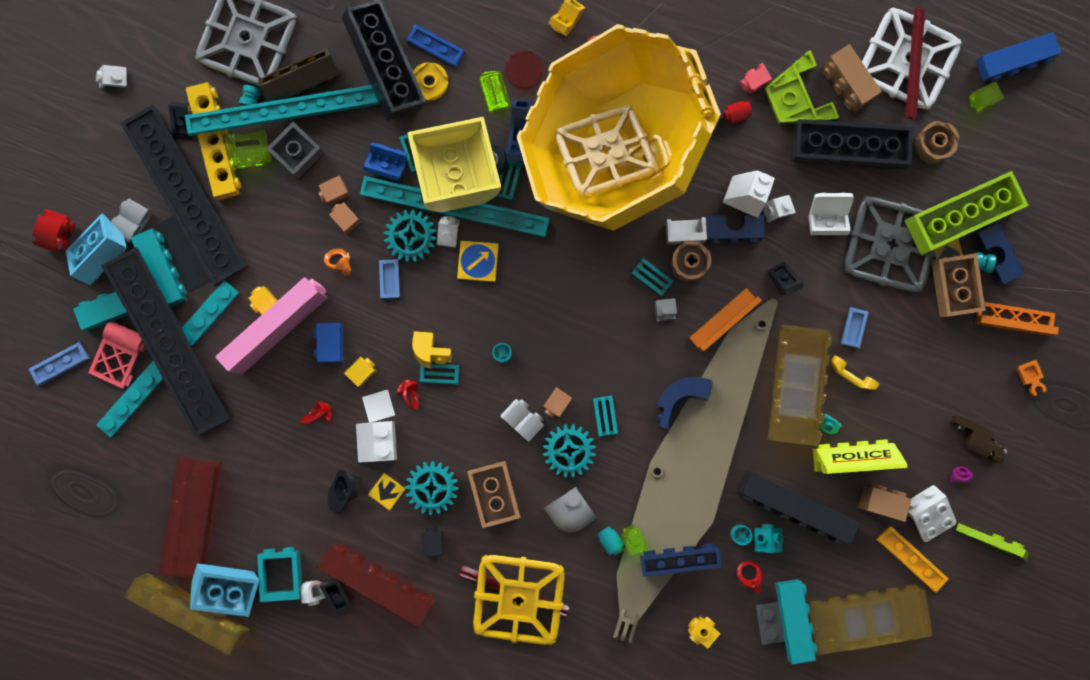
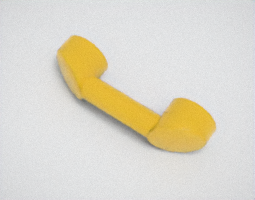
M835 355L832 357L831 365L837 374L860 389L877 390L880 385L877 381L867 376L862 381L844 369L847 362Z

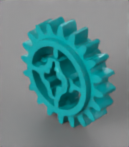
M413 209L410 215H408L406 210H404V216L397 212L398 219L395 220L391 217L390 219L393 224H386L387 228L390 229V231L384 232L386 236H389V238L384 239L385 243H390L387 249H394L392 256L399 254L398 259L400 261L405 257L406 262L409 263L412 257L414 262H417V256L424 260L423 253L430 255L428 248H435L431 241H437V238L432 236V234L437 233L436 229H430L434 226L433 222L427 223L429 220L428 216L422 219L423 213L421 211L417 216ZM408 222L405 229L397 231L402 224ZM416 223L424 227L425 234L416 231ZM412 230V233L415 237H411V240L409 242V239L406 237V235H410V232ZM395 238L404 241L405 250L397 245ZM424 241L418 249L413 250L416 243Z
M564 424L563 431L557 427L558 433L555 434L551 431L550 434L553 438H546L549 445H543V448L548 449V452L543 453V456H549V459L545 463L552 462L550 470L557 468V475L561 471H564V477L567 476L568 472H571V476L574 477L575 471L582 475L581 468L588 470L586 463L593 464L589 457L596 456V454L590 450L596 448V446L589 444L593 441V438L587 439L586 436L589 432L587 431L582 434V427H579L576 431L574 424H572L571 429H568L567 425ZM571 435L580 438L584 445L573 444ZM563 436V446L553 449L555 442ZM567 445H570L571 448L578 449L575 450V452H572V456H568V454L564 452L560 453V451H564L565 449H567ZM585 452L582 461L575 465V456L578 453ZM555 456L565 457L568 466L561 465L555 459Z
M434 461L431 462L430 467L427 462H423L424 468L422 469L417 465L416 469L418 472L411 471L410 473L413 478L406 479L411 483V485L405 486L406 489H410L406 496L413 497L409 502L410 504L417 503L415 510L421 506L422 513L429 509V514L432 515L435 509L440 514V507L448 510L446 503L454 504L451 497L457 498L453 491L458 490L459 487L453 486V484L458 479L451 478L455 474L454 472L447 473L449 466L442 469V462L437 467ZM429 472L427 481L417 484L419 478ZM436 473L442 475L447 484L439 483ZM431 482L434 486H437V489L433 491V494L431 493L430 489H427V486L431 485ZM417 491L426 494L428 503L419 497ZM439 492H447L442 501L435 503V498Z

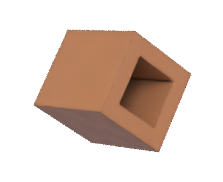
M340 176L318 185L321 190L318 192L323 202L326 201L329 205L350 196Z
M344 202L335 205L331 209L332 213L329 214L346 234H349L361 223Z
M556 387L543 406L546 408L545 413L553 418L555 416L560 417L572 397Z

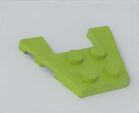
M811 50L806 52L764 89L778 124L795 123L798 119L832 121L839 118L833 102L814 109L799 75L817 66Z

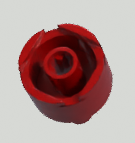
M45 209L44 212L46 214L44 216L40 215L34 226L33 236L36 237V241L32 240V243L35 246L56 253L61 250L66 251L69 244L67 237L69 233L74 231L75 223L72 222L69 216Z

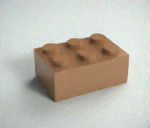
M850 44L830 56L822 67L825 77L832 81L834 90L838 95L842 96L846 108L851 110L853 114L871 103L882 92Z
M977 253L931 261L940 317L986 311Z
M506 461L467 471L482 528L521 518Z

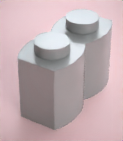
M128 198L127 201L120 205V213L117 218L114 217L111 222L124 235L125 241L133 244L131 237L142 232L143 227L151 217L152 211Z
M515 399L501 414V417L529 442L544 426L542 423L544 419L536 412L532 414L528 410L530 406L522 399L520 401Z

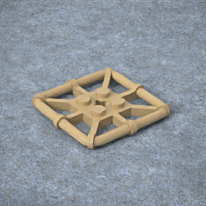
M626 105L598 115H589V118L558 128L555 132L556 141L564 159V167L568 169L574 188L579 193V196L585 197L614 187L620 188L623 187V184L649 176L657 170L656 160L647 141L648 136L643 132L638 117L631 106ZM622 114L615 129L601 133L598 122ZM628 118H630L637 136L623 141L620 132ZM592 125L596 135L583 139L568 132ZM565 140L583 147L585 154L571 158ZM641 144L648 163L630 157L626 149ZM603 149H610L609 154L601 153ZM589 162L592 170L582 185L575 166ZM629 164L642 170L620 177L616 168ZM608 170L611 171L613 180L590 187L597 174Z

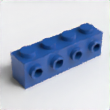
M1054 32L983 55L976 60V64L983 82L990 80L992 83L1002 79L1003 75L1008 74L1010 77L1020 73L1021 69L1026 68L1028 71L1038 67L1037 64L1044 62V65L1052 63L1056 60L1055 57L1061 54V50Z

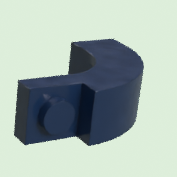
M513 99L506 160L515 163L524 162L517 135L520 130H523L527 122L525 118L532 106V101Z
M688 377L670 385L663 392L657 404L659 409L664 410L658 416L657 423H660L659 427L669 431L674 410L681 401L688 398L709 401L713 381L701 377Z

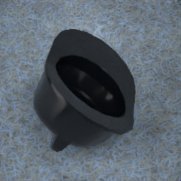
M345 470L337 472L328 492V506L333 513L341 512L348 501L358 496L361 482L359 476L347 474Z

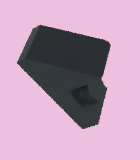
M171 101L168 106L172 136L174 138L192 140L193 136L188 135L185 115L192 114L190 103Z
M785 262L768 270L781 296L785 294L788 296L804 287L802 280Z
M343 577L319 584L334 613L352 607V601L345 589Z

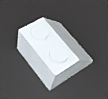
M760 171L735 175L730 181L723 203L758 218L767 202L775 178Z
M395 421L356 424L358 462L397 460Z

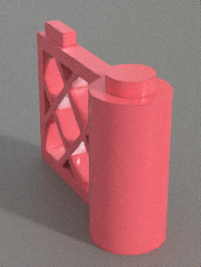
M110 321L104 328L103 339L88 373L124 389L126 386L129 387L134 376L131 373L139 354L147 348L138 332ZM107 344L112 346L115 352L114 355L109 357L106 356L104 351ZM124 353L132 355L130 363L126 365L123 364L120 356ZM116 357L120 367L112 370L108 359ZM104 361L108 372L102 374L96 371L98 363ZM122 370L124 376L122 382L115 379L113 372Z

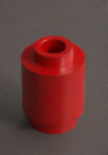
M740 101L725 106V111L723 112L725 122H729L730 125L752 116V108L748 101Z

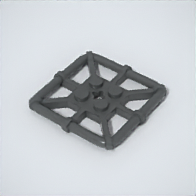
M864 197L858 209L854 228L850 232L851 239L845 258L844 271L854 277L879 283V286L882 287L886 285L907 292H922L928 278L931 261L936 255L934 253L935 249L921 255L918 248L912 247L914 240L909 229L900 227L904 213L916 215L925 210L907 206L903 202L899 204L878 197ZM873 204L896 210L897 215L894 225L883 222ZM866 209L877 225L874 236L860 232ZM858 239L872 242L869 255L852 264ZM892 240L897 244V247H894L893 250L890 249V245H887ZM910 253L925 257L919 281H917L908 266ZM871 259L884 263L881 276L856 270L855 268ZM890 265L901 267L911 285L887 278Z

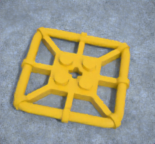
M485 555L482 557L479 566L477 591L474 593L476 598L473 620L475 634L488 638L510 640L511 643L525 642L553 645L558 635L560 613L563 609L562 596L565 576L562 565L528 560L526 557H521V559L498 555ZM493 563L520 566L518 580L505 579ZM525 567L553 571L538 583L524 581ZM487 568L500 583L499 594L484 592ZM557 577L554 601L539 600L540 589ZM521 597V599H523L524 602H521L520 605H517L516 601H513V599ZM483 600L498 602L497 613L481 624ZM538 607L553 609L550 633L537 619ZM499 619L514 620L512 633L489 630L487 628ZM519 621L532 623L543 637L518 634Z

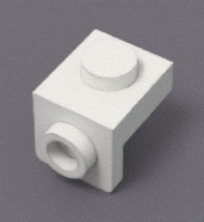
M102 65L96 72V82H99V88H104L105 86L125 88L127 86L126 67Z
M789 195L772 199L766 202L763 207L767 222L796 213Z
M453 216L441 217L438 226L437 245L456 247L460 219H456Z

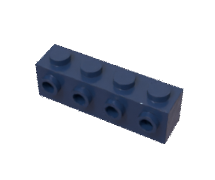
M714 543L702 544V548L695 549L694 546H684L682 551H675V548L663 549V553H655V550L643 551L644 555H640L643 577L722 567L720 549L718 546L714 547Z

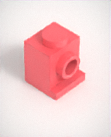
M761 63L756 70L754 68L745 73V77L740 81L743 90L747 91L750 95L768 85L772 78L764 64Z

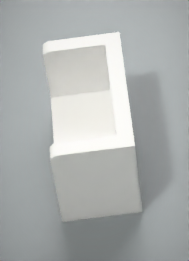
M701 217L700 220L683 221L667 219L665 222L667 245L682 244L687 241L704 243L707 240L705 217Z

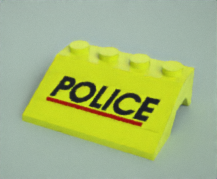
M876 440V444H869L868 441H859L856 446H849V442L837 443L838 447H830V444H820L818 448L813 449L815 472L822 471V473L831 474L907 468V463L896 445L888 443V440Z

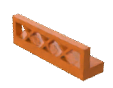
M746 288L689 337V340L700 352L705 351L762 300L759 297L755 298Z
M984 302L985 307L991 309L994 313L992 316L982 315V311L976 312L975 324L1045 336L1058 335L1059 327H1054L1055 313ZM1003 310H1008L1012 318H1001L999 313ZM1022 313H1027L1031 321H1020L1018 316ZM1041 316L1049 317L1048 325L1039 324L1037 319Z

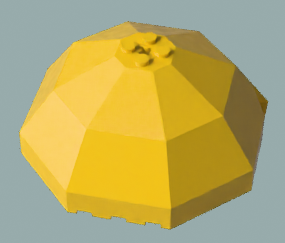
M617 24L551 63L548 69L550 73L546 81L542 82L537 93V101L534 106L530 107L525 118L527 122L523 130H520L517 135L532 191L537 202L549 210L614 231L685 193L721 115L710 85L706 86L707 77L696 50L676 46L668 35L648 33L646 30L625 28L623 25ZM631 106L638 117L643 132L648 136L647 141L656 160V172L623 184V187L620 188L614 187L593 195L579 196V193L574 188L568 169L564 167V159L556 141V130L565 125L589 118V115L592 114L598 115L618 107ZM622 114L598 122L601 133L615 129ZM628 118L620 132L623 141L637 136L630 118ZM592 125L568 132L583 139L596 135ZM565 140L571 158L585 154L583 147ZM641 144L626 149L630 157L643 162L647 161ZM603 149L601 153L609 154L610 149ZM589 162L575 166L582 185L592 170ZM629 164L616 168L620 177L642 170ZM608 170L597 174L590 187L613 180L611 171Z

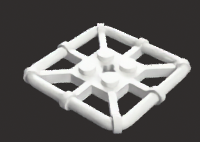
M891 8L885 14L875 36L871 38L870 46L862 63L867 69L877 47L891 53L887 63L867 70L870 75L886 69L898 74L899 76L893 87L875 78L873 79L881 91L888 93L889 97H896L906 102L907 94L898 89L903 78L908 79L909 62L906 56L910 55L911 36L905 34L900 18L913 24V15L900 9ZM890 20L893 21L899 37L895 46L881 40ZM928 20L924 22V35L928 31L949 42L936 47L923 43L919 85L921 101L918 100V108L924 110L930 109L935 103L945 80H948L950 76L949 72L962 44L961 40L956 36L930 24ZM952 48L943 69L930 64L934 53ZM926 70L938 76L929 98L922 81Z

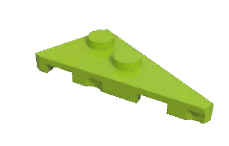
M958 523L956 531L981 540V542L1004 552L1018 555L1025 561L1027 560L1029 553L1023 549L1024 545L1014 541L1010 544L1005 542V538L994 533L993 536Z

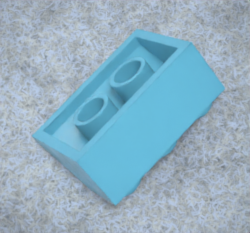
M101 214L66 250L70 276L89 285L101 276V273L104 271L101 266L102 264L118 257L127 248L124 235L104 214Z
M197 563L191 585L190 609L249 617L259 579L254 571Z

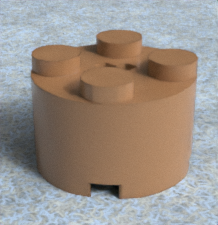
M932 122L917 134L914 140L915 151L928 164L940 163L956 152L959 134L955 127L949 123Z
M697 241L682 243L672 254L670 261L672 272L675 277L682 281L693 282L699 280L707 273L711 266L710 252L703 244ZM689 257L692 261H695V263H693L692 266L689 265L688 262H686L689 259Z

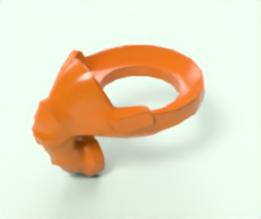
M337 248L325 254L324 263L328 268L341 270L344 276L351 274L349 253ZM332 256H343L336 265L330 264L329 260Z

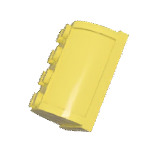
M484 117L407 132L424 206L427 209L436 212H446L479 205L491 200L500 192L501 184Z

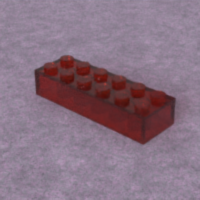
M177 457L159 568L160 575L193 579L197 563L206 565L222 462Z
M334 543L328 547L317 568L416 626L420 627L435 602L432 600V595L425 591L420 593L415 590L416 586L410 582H401L398 580L399 576L392 572H384L382 570L383 567L375 562L371 564L365 561L366 557L358 552L353 554L348 551L349 547L343 543Z

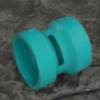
M244 85L242 90L243 96L240 97L239 104L242 106L258 104L257 101L262 95V90L250 85Z
M975 251L973 254L977 253L979 270H983L985 273H992L996 265V256L994 254L983 255L981 252Z
M499 343L493 348V357L496 361L506 363L511 359L512 350L509 345Z
M735 525L731 529V539L738 545H747L752 540V532L748 527Z

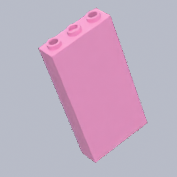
M304 277L215 357L228 372L243 374L328 299L325 295L327 291L317 281Z

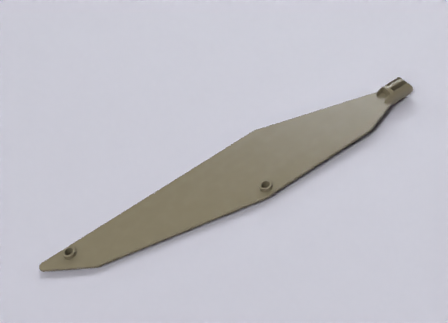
M770 299L730 328L701 377L713 381L709 401L688 398L650 462L628 535L633 545L638 543L640 545L633 547L627 538L617 571L620 615L613 635L615 639H617L621 622L623 621L625 624L620 640H625L629 624H633L628 638V643H632L638 620L674 574L643 577L640 555H644L643 551L655 550V553H663V549L675 548V551H682L684 546L695 547L714 522L778 305L776 299ZM764 322L765 327L760 328L758 323ZM655 468H659L661 470L660 475L657 476L654 474Z

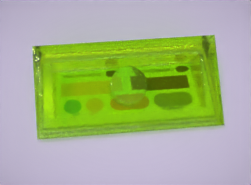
M501 70L484 72L479 77L488 111L494 112L510 107L511 103Z

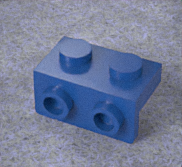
M372 142L363 171L400 182L407 165V153Z

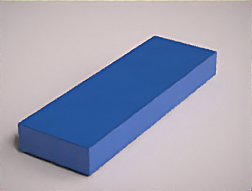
M416 24L406 40L407 43L454 68H457L465 54V50Z

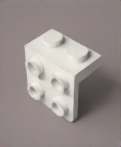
M816 194L808 216L811 235H849L850 224L848 214L854 199L853 194Z
M934 485L911 498L908 515L914 520L924 542L930 541L956 524V519L947 497Z

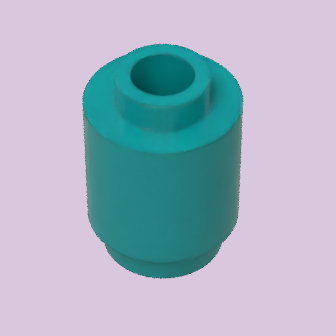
M610 526L597 534L599 537L598 541L609 555L614 554L616 556L624 550L622 546L625 543Z

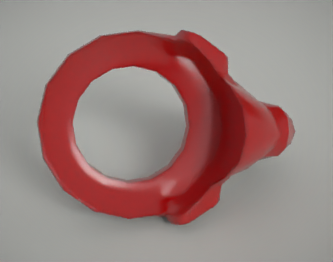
M407 379L399 385L396 394L403 395L407 407L411 410H416L419 406L418 397L420 396L416 391L418 384ZM407 393L410 395L412 399V405L409 403L407 399Z
M321 401L316 402V408L310 410V413L300 421L301 424H311L325 413L326 416L323 418L326 423H330L332 419L331 406Z
M753 561L742 562L738 566L736 573L740 585L744 588L752 589L757 594L760 593L761 581L763 580V573L760 567ZM747 565L753 566L757 572L756 577L752 580L745 579L741 573L743 567Z

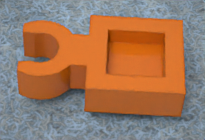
M1032 360L1016 367L1023 385H1030L1029 393L1031 396L1037 395L1036 387H1039L1041 392H1046L1045 385L1039 381L1044 376L1037 360Z

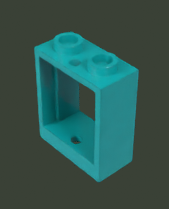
M294 547L282 548L283 551L275 552V549H264L263 553L257 555L260 602L296 600L301 598L302 573L300 550L294 551ZM292 557L294 590L267 591L265 559Z

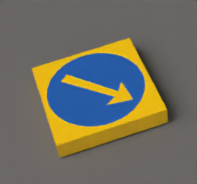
M461 241L457 279L496 282L499 244Z

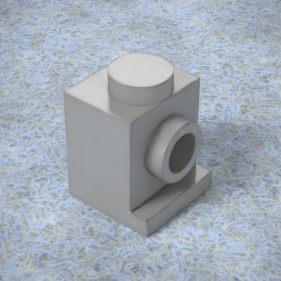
M675 298L654 302L657 322L676 319Z

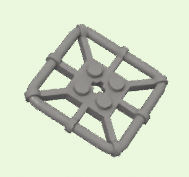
M217 0L209 20H206V28L197 47L195 58L207 67L226 73L228 77H236L260 86L257 77L236 70L241 56L253 60L261 78L265 76L258 60L262 48L265 47L275 51V56L267 74L277 71L283 55H286V47L295 28L297 17L289 10L265 0H242L255 5L249 18L238 13L233 0H227L233 14L227 27L217 23L225 0ZM262 8L284 16L267 24L257 21ZM288 23L279 46L266 42L270 30ZM213 29L225 32L221 44L205 50ZM249 33L250 39L243 41L241 36ZM223 50L235 53L229 67L207 59V57Z

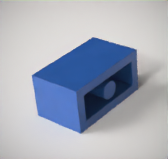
M316 323V328L313 330L314 340H317V347H314V358L319 363L343 362V324Z

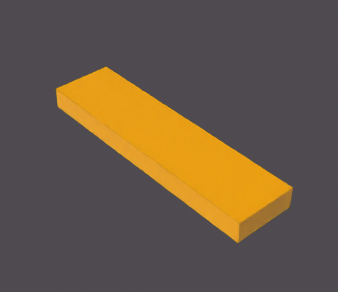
M888 526L876 539L934 593H937L949 579L891 526Z

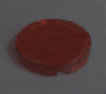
M520 50L513 53L506 63V76L509 82L521 89L535 86L543 74L540 58L528 50Z

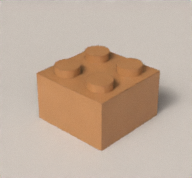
M871 484L870 487H863L858 508L906 522L912 499L907 498L906 493L891 489L887 492V487Z

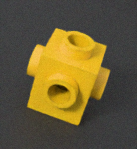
M701 616L695 617L688 625L690 627L688 632L691 634L689 638L697 645L702 643L707 649L720 633L714 628L715 623L707 616L705 619Z

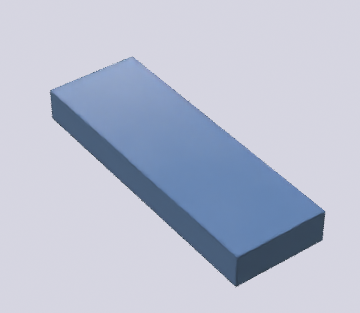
M78 342L29 368V371L36 385L41 386L88 361L90 357L83 343Z

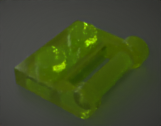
M265 129L251 133L226 134L233 168L269 164L272 162L270 152L266 149L268 143ZM257 139L260 144L240 147L235 145V142Z

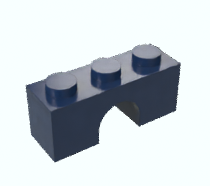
M725 215L705 217L706 241H710V244H721V241H729V244H740V241H748V244H757L759 240L765 238L764 215H759L758 218L752 215H744L740 230L729 229L726 225Z
M999 223L972 235L980 252L992 249L999 256V262L991 273L997 286L1025 275L1023 265L1017 260L1014 254L1015 249L1008 242L1006 231Z

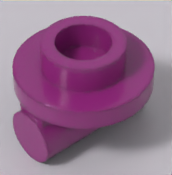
M956 467L952 472L950 481L951 483H972L973 474L966 467Z

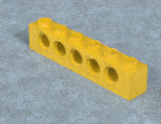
M208 82L186 88L192 114L221 110L220 105H217L216 102L218 98L216 88L212 87ZM209 101V106L202 109L203 103ZM227 130L198 135L213 197L217 200L240 195L241 182L235 175L237 167L234 159H231L230 156L232 148L230 142L226 141L225 135ZM215 137H218V138H219L218 143L215 144V145H212V144H211L212 139L215 138ZM223 155L222 162L216 163V158ZM224 173H228V178L225 181H221V176Z

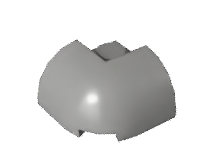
M576 487L544 508L553 523L560 530L567 533H575L582 530L597 519Z

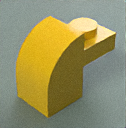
M564 0L560 10L551 17L548 24L556 32L567 36L578 22L586 7L575 0Z
M414 331L413 351L416 360L422 366L431 368L432 361H435L437 364L451 363V349L434 348L433 333Z

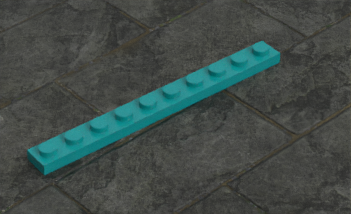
M368 85L185 115L188 135L193 136L379 105L372 86Z
M364 176L360 191L361 196L544 238L549 223V218L485 203L446 212L431 211L424 206L421 189Z
M224 280L182 327L192 347L240 294L227 281ZM154 361L151 362L98 422L97 426L110 438L118 433L163 382L164 379Z

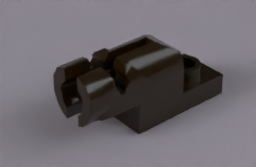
M959 415L952 417L950 423L956 425L955 429L966 433L962 445L968 451L981 457H988L989 460L997 464H1001L1004 461L1008 448L992 438L995 431Z

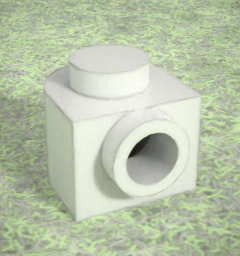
M307 581L301 585L300 597L302 603H308V606L319 604V600L325 598L319 587L320 581Z

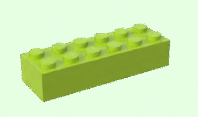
M1010 171L904 221L922 255L1029 205L1013 172Z

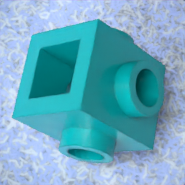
M762 524L761 528H755V552H782V528H774V524Z

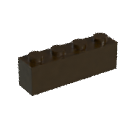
M328 48L258 78V81L267 101L270 102L286 99L290 96H297L308 88L313 89L317 87L319 83L335 79L339 72Z

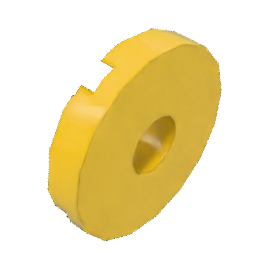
M429 62L422 63L415 68L413 73L425 100H436L442 97L448 87V76L444 68L439 64ZM433 77L435 82L433 85L428 86L424 83L425 79Z

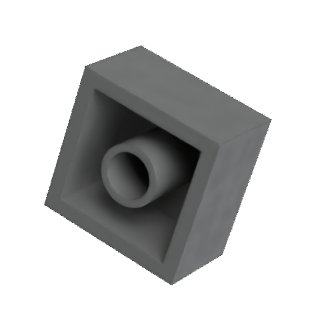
M294 122L266 148L297 179L324 154V151Z

